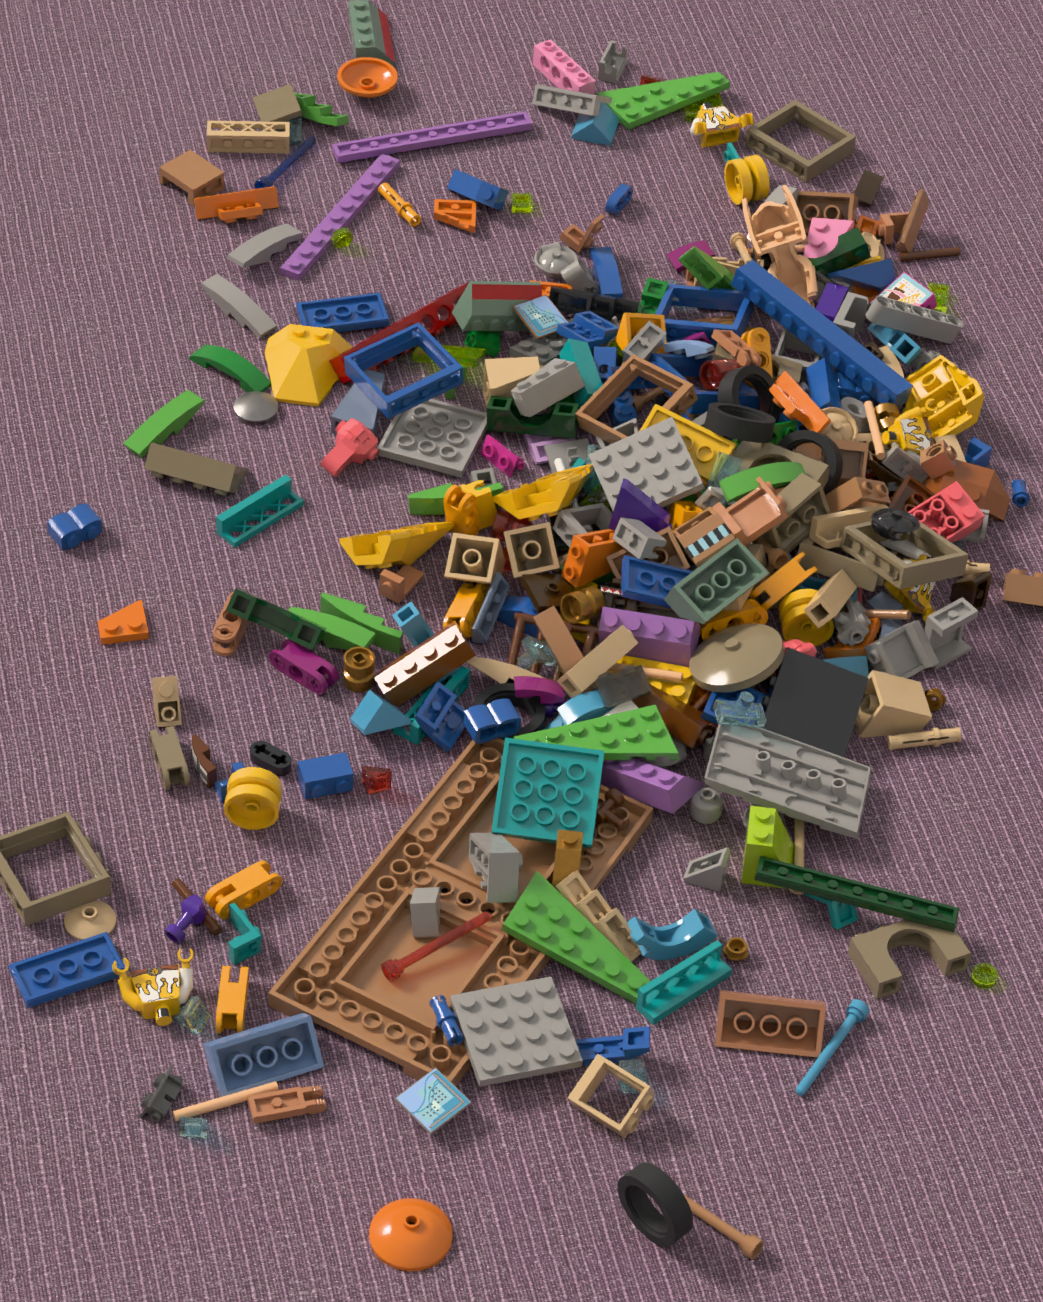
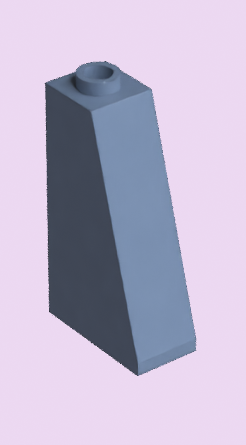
M369 369L363 370L384 393L385 374ZM355 383L331 416L332 434L337 435L335 428L342 420L347 422L351 418L361 422L374 435L376 434L380 410Z

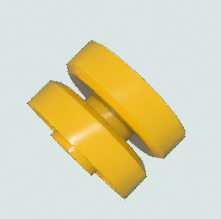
M759 155L747 156L743 160L738 158L727 161L724 178L727 192L733 203L740 205L744 198H747L748 203L750 200L758 201L767 198L770 190L769 175L766 165Z
M800 589L789 593L779 603L778 615L781 622L782 635L786 642L799 639L805 644L810 642L816 647L829 640L833 634V618L818 629L803 611L818 590Z
M257 767L242 768L232 773L228 779L227 795L224 803V814L227 819L238 827L250 830L265 829L273 825L279 817L282 796V783L280 779L271 771Z

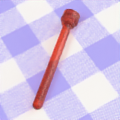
M483 912L400 960H387L381 964L384 976L389 982L395 981L401 977V974L404 972L403 969L490 921L492 918L491 913Z

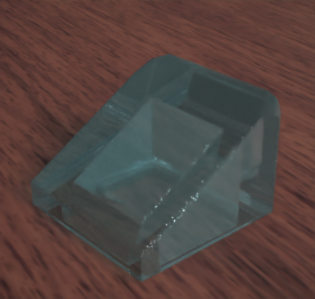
M180 1117V1136L207 1138L209 1121L201 1118Z

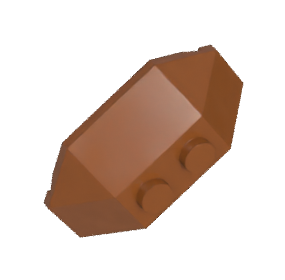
M956 460V468L933 480L929 476L922 483L926 484V488L934 494H937L957 481L978 508L990 510L988 518L1002 522L1005 520L1010 498L995 470Z

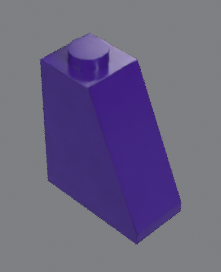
M828 282L816 306V310L833 322L848 293L849 287Z
M623 478L608 529L616 530L620 518L640 520L656 533L669 526L672 530L673 524L669 523L671 515L628 479Z

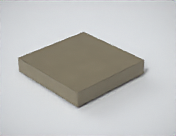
M291 84L252 97L261 122H285L302 115Z

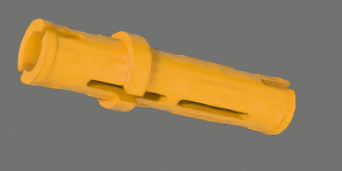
M382 183L378 188V192L397 210V214L408 221L412 227L419 225L421 217L413 210V206L409 202H405L388 183Z

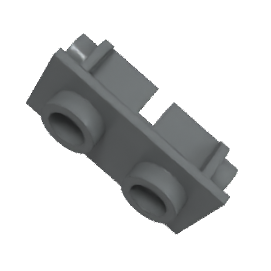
M173 1066L165 1074L160 1072L152 1084L156 1089L153 1094L148 1092L141 1102L140 1106L144 1109L139 1118H142L145 1113L150 1115V1119L153 1122H159L165 1118L172 1103L164 1097L174 1101L183 1087L182 1077L170 1074Z

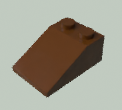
M908 474L891 497V503L886 506L908 512L935 494Z

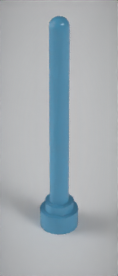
M858 999L852 1000L847 1007V1018L796 1087V1093L799 1096H803L808 1091L855 1023L863 1022L870 1013L866 1003Z

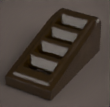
M868 451L867 465L876 477L885 484L897 482L898 486H900L903 478L882 463V460H879L877 456Z

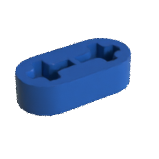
M622 183L608 198L605 211L618 215L630 201L633 187Z

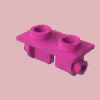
M489 434L487 435L480 452L482 456L509 477H512L514 470H522L525 463H523L521 457L513 454L499 440H495Z

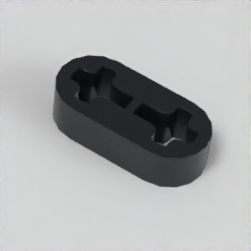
M257 741L251 744L250 760L252 763L271 771L276 776H285L290 773L292 758L288 753L265 741Z

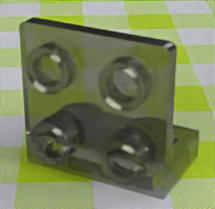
M633 664L621 668L620 672L614 674L606 672L599 675L592 691L598 690L605 709L649 695L652 692L642 665L634 667Z

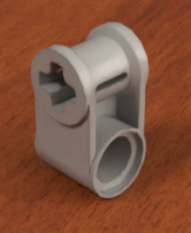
M577 259L561 270V275L566 283L575 290L599 292V288L594 282V273L586 267L582 260Z

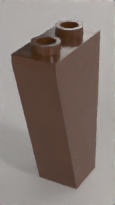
M642 679L633 682L625 700L630 699L638 708L656 705L669 734L687 746L694 748L700 744L702 745L705 739L711 738L714 735L716 728L713 726L715 723L700 718L703 712Z

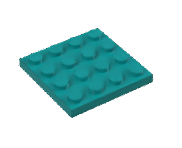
M505 738L491 833L501 834L503 837L556 844L558 829L583 832L582 847L592 848L604 751Z

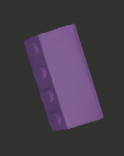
M603 607L598 630L599 644L620 626L624 625L626 629L633 633L634 638L638 642L625 655L689 667L691 655L698 645L701 625L690 620Z
M632 757L630 760H603L600 784L608 788H615L623 795L672 814L704 786L701 781Z

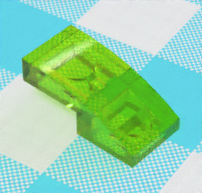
M929 282L928 289L935 294L937 307L933 310L946 313L950 285Z

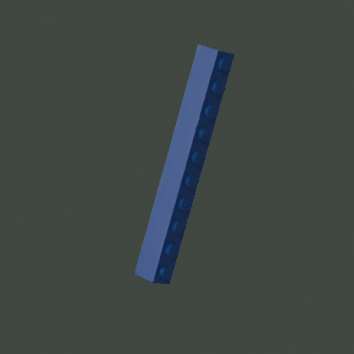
M754 260L736 269L731 286L822 358H825L831 365L881 404L893 403L897 407L907 402L913 388L911 383Z

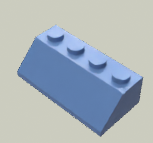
M305 1013L203 1043L209 1070L221 1097L271 1082H278L324 1067L311 1015Z

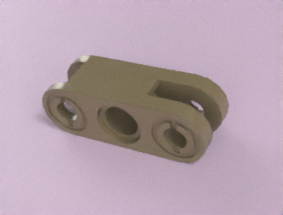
M174 726L166 727L165 735H159L157 729L149 730L150 747L164 790H170V785L182 783L184 787L189 786V772Z

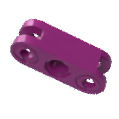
M286 639L282 643L281 651L274 649L269 653V660L274 668L317 695L323 694L328 689V685H333L339 680V673L331 663L290 639Z

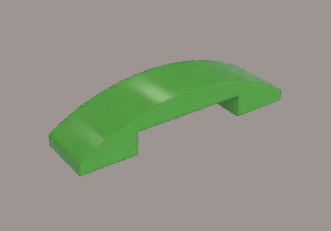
M777 462L738 472L720 480L719 485L727 502L740 500L758 488L759 485L756 478L759 476L764 482L769 481L773 488L788 486L801 473L807 474L801 463Z

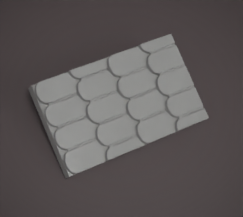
M721 713L704 779L705 784L711 789L741 797L743 801L767 808H775L777 811L784 812L789 817L820 825L821 829L858 839L871 778V767Z

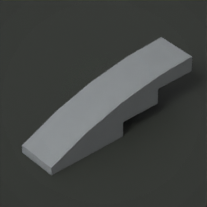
M287 223L273 227L241 244L228 254L227 259L242 268L269 262L273 253L285 251L287 243L301 240L303 232Z
M216 274L200 284L227 317L232 315L243 328L248 326L258 339L276 329L277 324L262 308L222 276Z

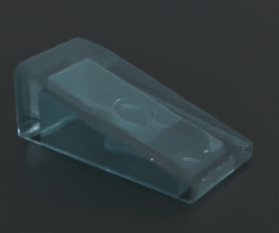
M719 451L705 491L710 486L721 488L719 485L720 480L738 473L743 460Z

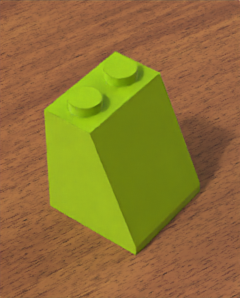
M750 806L741 883L783 888L754 880L760 856L794 865V845L775 808Z

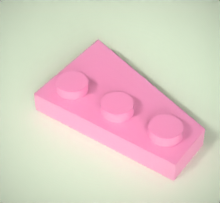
M812 218L807 238L808 244L805 246L803 256L818 258L830 253L837 245L838 236L852 230L854 221Z

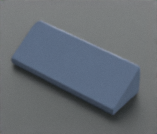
M500 572L496 573L473 625V643H487L511 586Z

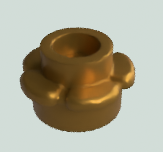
M932 688L924 692L930 711L939 710L946 703V697L942 695L941 690Z
M733 937L727 941L723 952L727 955L728 959L739 961L747 958L749 948L744 939Z

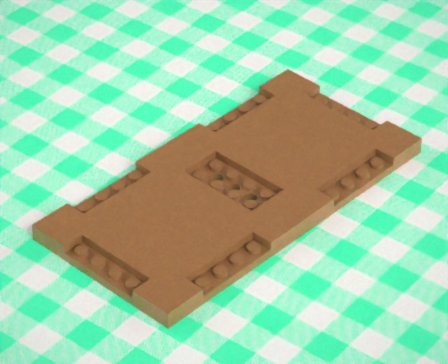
M497 737L486 743L478 744L474 740L470 742L268 992L269 1007L289 1017L301 1013L311 1015L314 1026L317 1023L403 1066V1073L416 1080L421 1079L436 1067L455 1087L459 1084L472 1064L464 1041L456 1046L453 1039L454 1046L448 1045L443 1030L439 1029L436 1024L437 1018L429 1005L430 1000L437 996L439 1002H441L439 995L445 996L446 1002L451 1012H453L450 1004L451 995L535 980L551 959L546 954L501 930L517 902L487 903V889H482L480 886V881H483L482 876H476L469 860L470 833H491L505 740ZM600 784L597 809L605 802V793L610 789ZM623 795L625 802L620 807H613L610 810L620 819L622 818L626 821L621 829H618L616 825L607 820H604L602 823L595 822L592 848L582 847L579 871L592 891L600 887L623 854L630 852L650 825L653 817L652 807ZM504 837L521 853L523 859L522 868L519 869L518 900L536 871L552 885L556 844ZM440 887V889H449L450 892L440 893V938L414 939L410 912V901L414 888ZM470 899L472 902L464 904L460 900ZM491 909L494 913L484 914L482 911Z

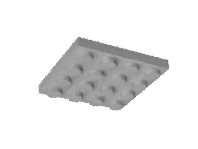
M430 399L394 416L377 447L379 450L377 455L462 478L487 430V413Z
M673 417L589 454L612 511L614 510L623 478L628 479L662 508L705 489Z
M552 977L450 996V1004L457 1016L458 1027L464 1036V1044L479 1087L582 1067L583 1060Z

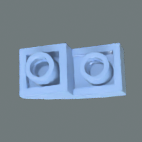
M678 340L663 344L665 353L682 354L686 352L687 357L695 356V359L708 357V352L715 350L713 345L695 340Z

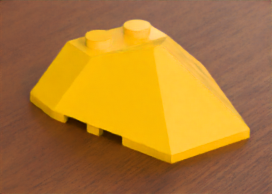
M289 324L268 338L265 349V360L267 361L273 397L277 402L319 407L331 392L334 383L339 382V378L329 360L352 348V346L334 329Z
M942 355L905 378L913 385L903 413L918 406L922 408L928 399H935V403L928 405L930 409L938 407L937 412L934 415L923 414V416L928 417L932 438L951 434L956 436L977 422L985 397L980 384Z
M593 464L557 471L536 479L535 482L520 485V488L510 489L493 496V501L518 519L528 518L529 521L542 518V514H547L548 517L558 515L559 510L570 507L595 469Z
M454 521L424 523L400 527V529L383 530L372 534H359L339 538V542L355 565H365L366 569L392 567V564L411 566L454 527Z

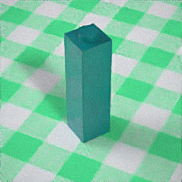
M568 338L559 356L560 359L576 363L585 387L572 393L575 403L579 404L580 409L592 397L594 392L602 386V382L588 342Z

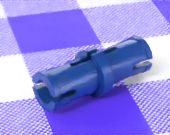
M439 995L441 1002L435 996L430 1000L429 1005L437 1018L436 1024L439 1029L443 1030L448 1045L454 1046V1039L457 1046L464 1041V1036L457 1025V1016L454 1012H451L445 996Z

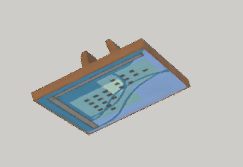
M546 294L512 307L536 339L557 333L558 324L568 323Z

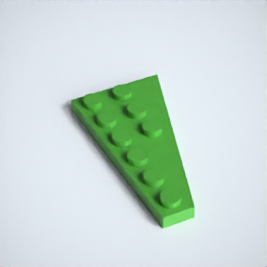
M720 72L599 92L596 95L612 98L611 104H605L629 130L730 88V81Z
M656 705L514 736V739L602 750L604 751L603 760H630L632 757H646V760H656V757H670V760H679L678 751Z
M536 871L505 920L501 930L636 1004L638 989L649 983L650 980Z

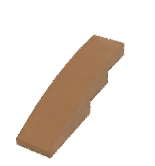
M554 606L533 617V621L544 637L546 645L564 675L584 658ZM595 680L582 693L601 689Z

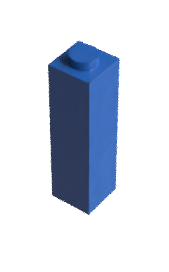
M822 358L806 368L809 396L821 410L828 407L842 409L836 371L825 358Z

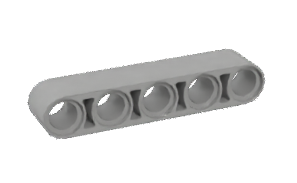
M876 296L865 314L866 318L874 324L948 344L953 343L963 327V322L953 315L883 296Z

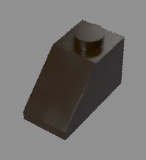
M990 571L974 573L962 579H957L951 587L950 601L954 602L963 597L978 611L986 607L992 573Z

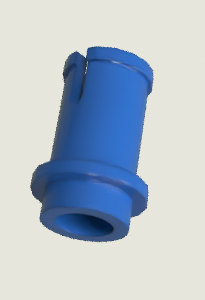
M1017 479L1011 485L1013 489L1012 502L1018 507H1024L1030 501V496L1026 490V482L1022 480L1020 483V479Z

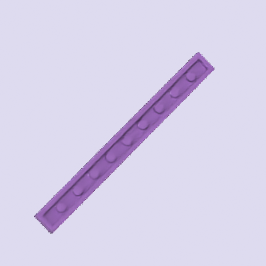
M523 111L332 144V152L338 163L376 157L381 154L388 155L532 130V121L527 112Z
M381 154L280 267V274L299 281L378 192L379 186L382 183H386L400 167V160Z

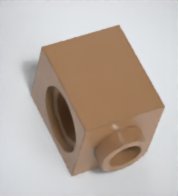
M944 439L920 452V464L932 480L956 468L957 453L951 445H947Z

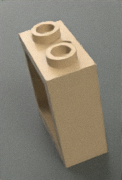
M597 1054L568 1096V1099L574 1107L623 1138H626L628 1133H633L637 1128L639 1117L643 1111H647L652 1106L655 1093L651 1086ZM607 1073L641 1093L621 1124L586 1104Z

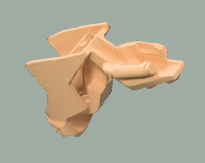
M786 185L782 186L787 205L771 201L765 202L760 205L752 217L747 198L742 199L743 213L748 229L747 238L752 243L756 260L761 259L763 254L769 253L772 264L768 272L815 308L814 300L818 298L815 267L807 257L797 255L795 244L802 242L803 245H806L808 240L801 214Z

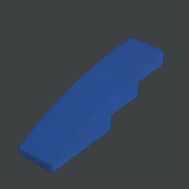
M590 247V258L593 262V272L596 277L595 283L599 288V294L623 297L618 267L611 247Z

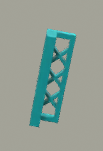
M285 474L216 516V533L235 548L304 506V500L292 491V479ZM287 498L293 501L292 504H281ZM268 510L277 511L274 515H264V512ZM250 521H260L256 526L246 525ZM233 531L243 532V534L236 538L230 535Z
M461 666L455 674L453 673L446 678L449 681L445 684V687L457 695L454 700L455 702L470 686V669ZM439 681L433 683L405 714L411 719V724H409L410 732L403 729L405 726L393 728L394 734L416 745L424 739L427 734L414 717L434 685Z
M718 940L714 941L639 988L636 1009L654 1025L732 975V968L720 958L722 944Z

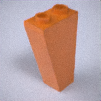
M605 529L574 535L561 576L578 588L611 572L606 557L624 549V547L612 539L615 530Z

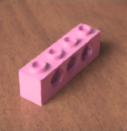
M551 39L534 45L533 65L557 88L595 95L596 80Z

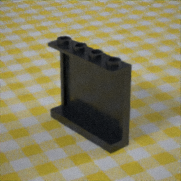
M787 647L783 661L777 668L776 675H771L767 686L771 691L769 696H764L760 707L764 709L762 716L759 715L757 717L755 726L844 757L869 678Z

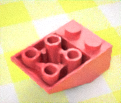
M957 481L908 511L921 523L951 543L966 537L980 528L985 517Z

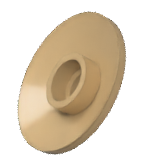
M95 900L68 910L64 917V925L68 934L77 940H83L104 932L110 935L116 926V915L108 904Z

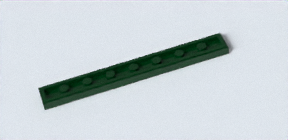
M760 856L754 880L951 932L955 931L957 924L958 907Z

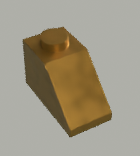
M558 829L552 881L554 888L572 872L580 871L583 832Z

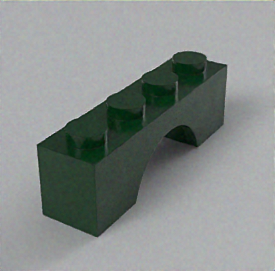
M857 227L839 235L837 245L830 253L822 257L808 259L815 267L818 282L827 278L828 273L847 269L871 258L867 243Z
M491 396L486 408L487 431L509 432L520 435L531 434L542 437L553 436L564 439L576 438L579 423L575 413L579 410V404L556 402L551 411L527 417L520 415L513 398Z
M235 588L226 608V611L269 628L311 650L318 649L327 629L238 588Z

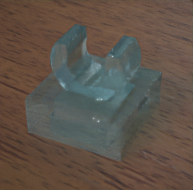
M191 996L187 1004L182 1006L181 1013L175 1019L180 1026H186L191 1034H200L212 1014L199 996Z

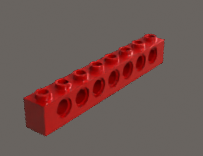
M469 282L458 286L329 360L341 384L350 381L351 384L354 383L345 374V356L418 322L421 325L423 323L424 328L433 337L444 331L442 327L445 325L449 328L457 324L458 322L452 311ZM410 348V349L405 350V351H403V352H401V353H399V354H400V356H401V355H403V354L409 352V351L412 350V349ZM393 356L382 362L386 365L395 360V357ZM376 364L367 369L376 371L379 369L378 364Z

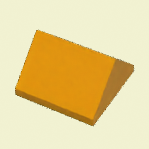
M625 312L622 316L615 342L623 351L648 321H651L666 332L664 315ZM663 346L657 352L662 354H668L664 352Z

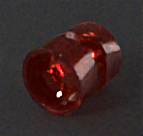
M734 359L706 361L700 368L701 383L707 389H718L722 378L727 372L741 367Z
M499 510L494 519L491 536L492 538L505 541L504 531H509L510 525V530L531 526L532 521H529L528 518L518 519L507 511Z

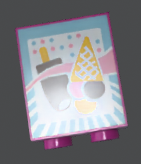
M903 272L877 295L931 310L937 307L935 294L906 272ZM874 299L870 303H868L869 308L873 303Z

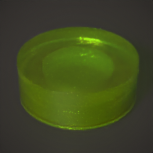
M343 227L332 234L331 240L335 247L344 248L353 241V234L349 228Z
M980 963L974 966L971 975L974 985L982 989H989L995 986L998 971L994 966L988 963Z

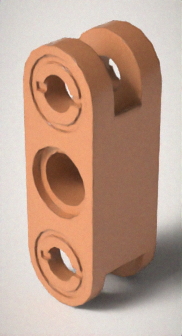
M233 592L228 596L213 629V649L220 656H231L237 651L250 622L226 611ZM222 645H229L228 648H223V647H221V646H222Z

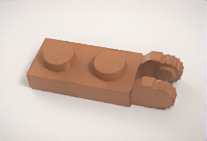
M713 330L711 337L718 342L721 348L730 352V356L737 359L739 365L742 367L761 365L762 359L760 355L733 331Z
M314 1085L313 1087L301 1088L299 1086L249 1096L248 1105L253 1124L305 1115L307 1113L313 1115L327 1109L326 1101L319 1099L324 1094L322 1087Z

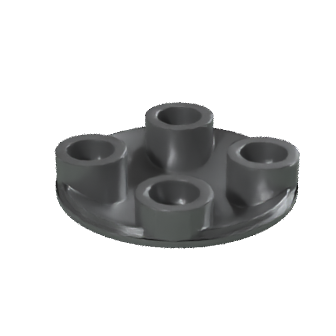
M247 392L235 400L234 411L241 423H271L278 411V402L272 395L265 392Z

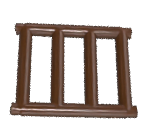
M514 613L516 625L508 664L517 666L525 624L536 625L533 621V617L536 615ZM563 620L571 636L572 632L586 634L582 653L583 657H585L593 650L596 635L599 636V627L581 623L572 624ZM538 631L530 672L538 675L546 644L540 631ZM557 661L553 678H543L557 682L563 676Z

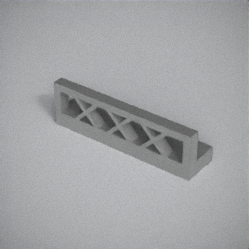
M536 84L532 104L598 116L600 103L611 104L612 98Z

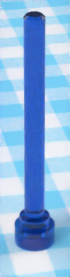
M310 136L269 176L260 177L254 184L255 189L272 187L273 182L316 143L315 137Z

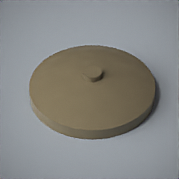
M757 623L739 624L722 629L701 642L691 655L689 669L695 683L705 690L712 692L739 691L760 683L775 672L783 661L785 647L780 634L774 628Z

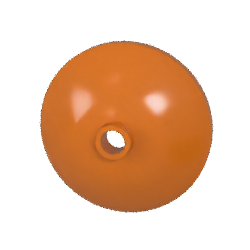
M362 57L344 63L338 70L337 80L346 92L354 96L374 98L390 92L397 84L398 74L396 69L384 60Z
M416 1198L396 1200L382 1207L374 1216L369 1230L370 1245L375 1255L386 1265L402 1271H421L438 1264L449 1252L453 1239L452 1225L447 1215L435 1204Z

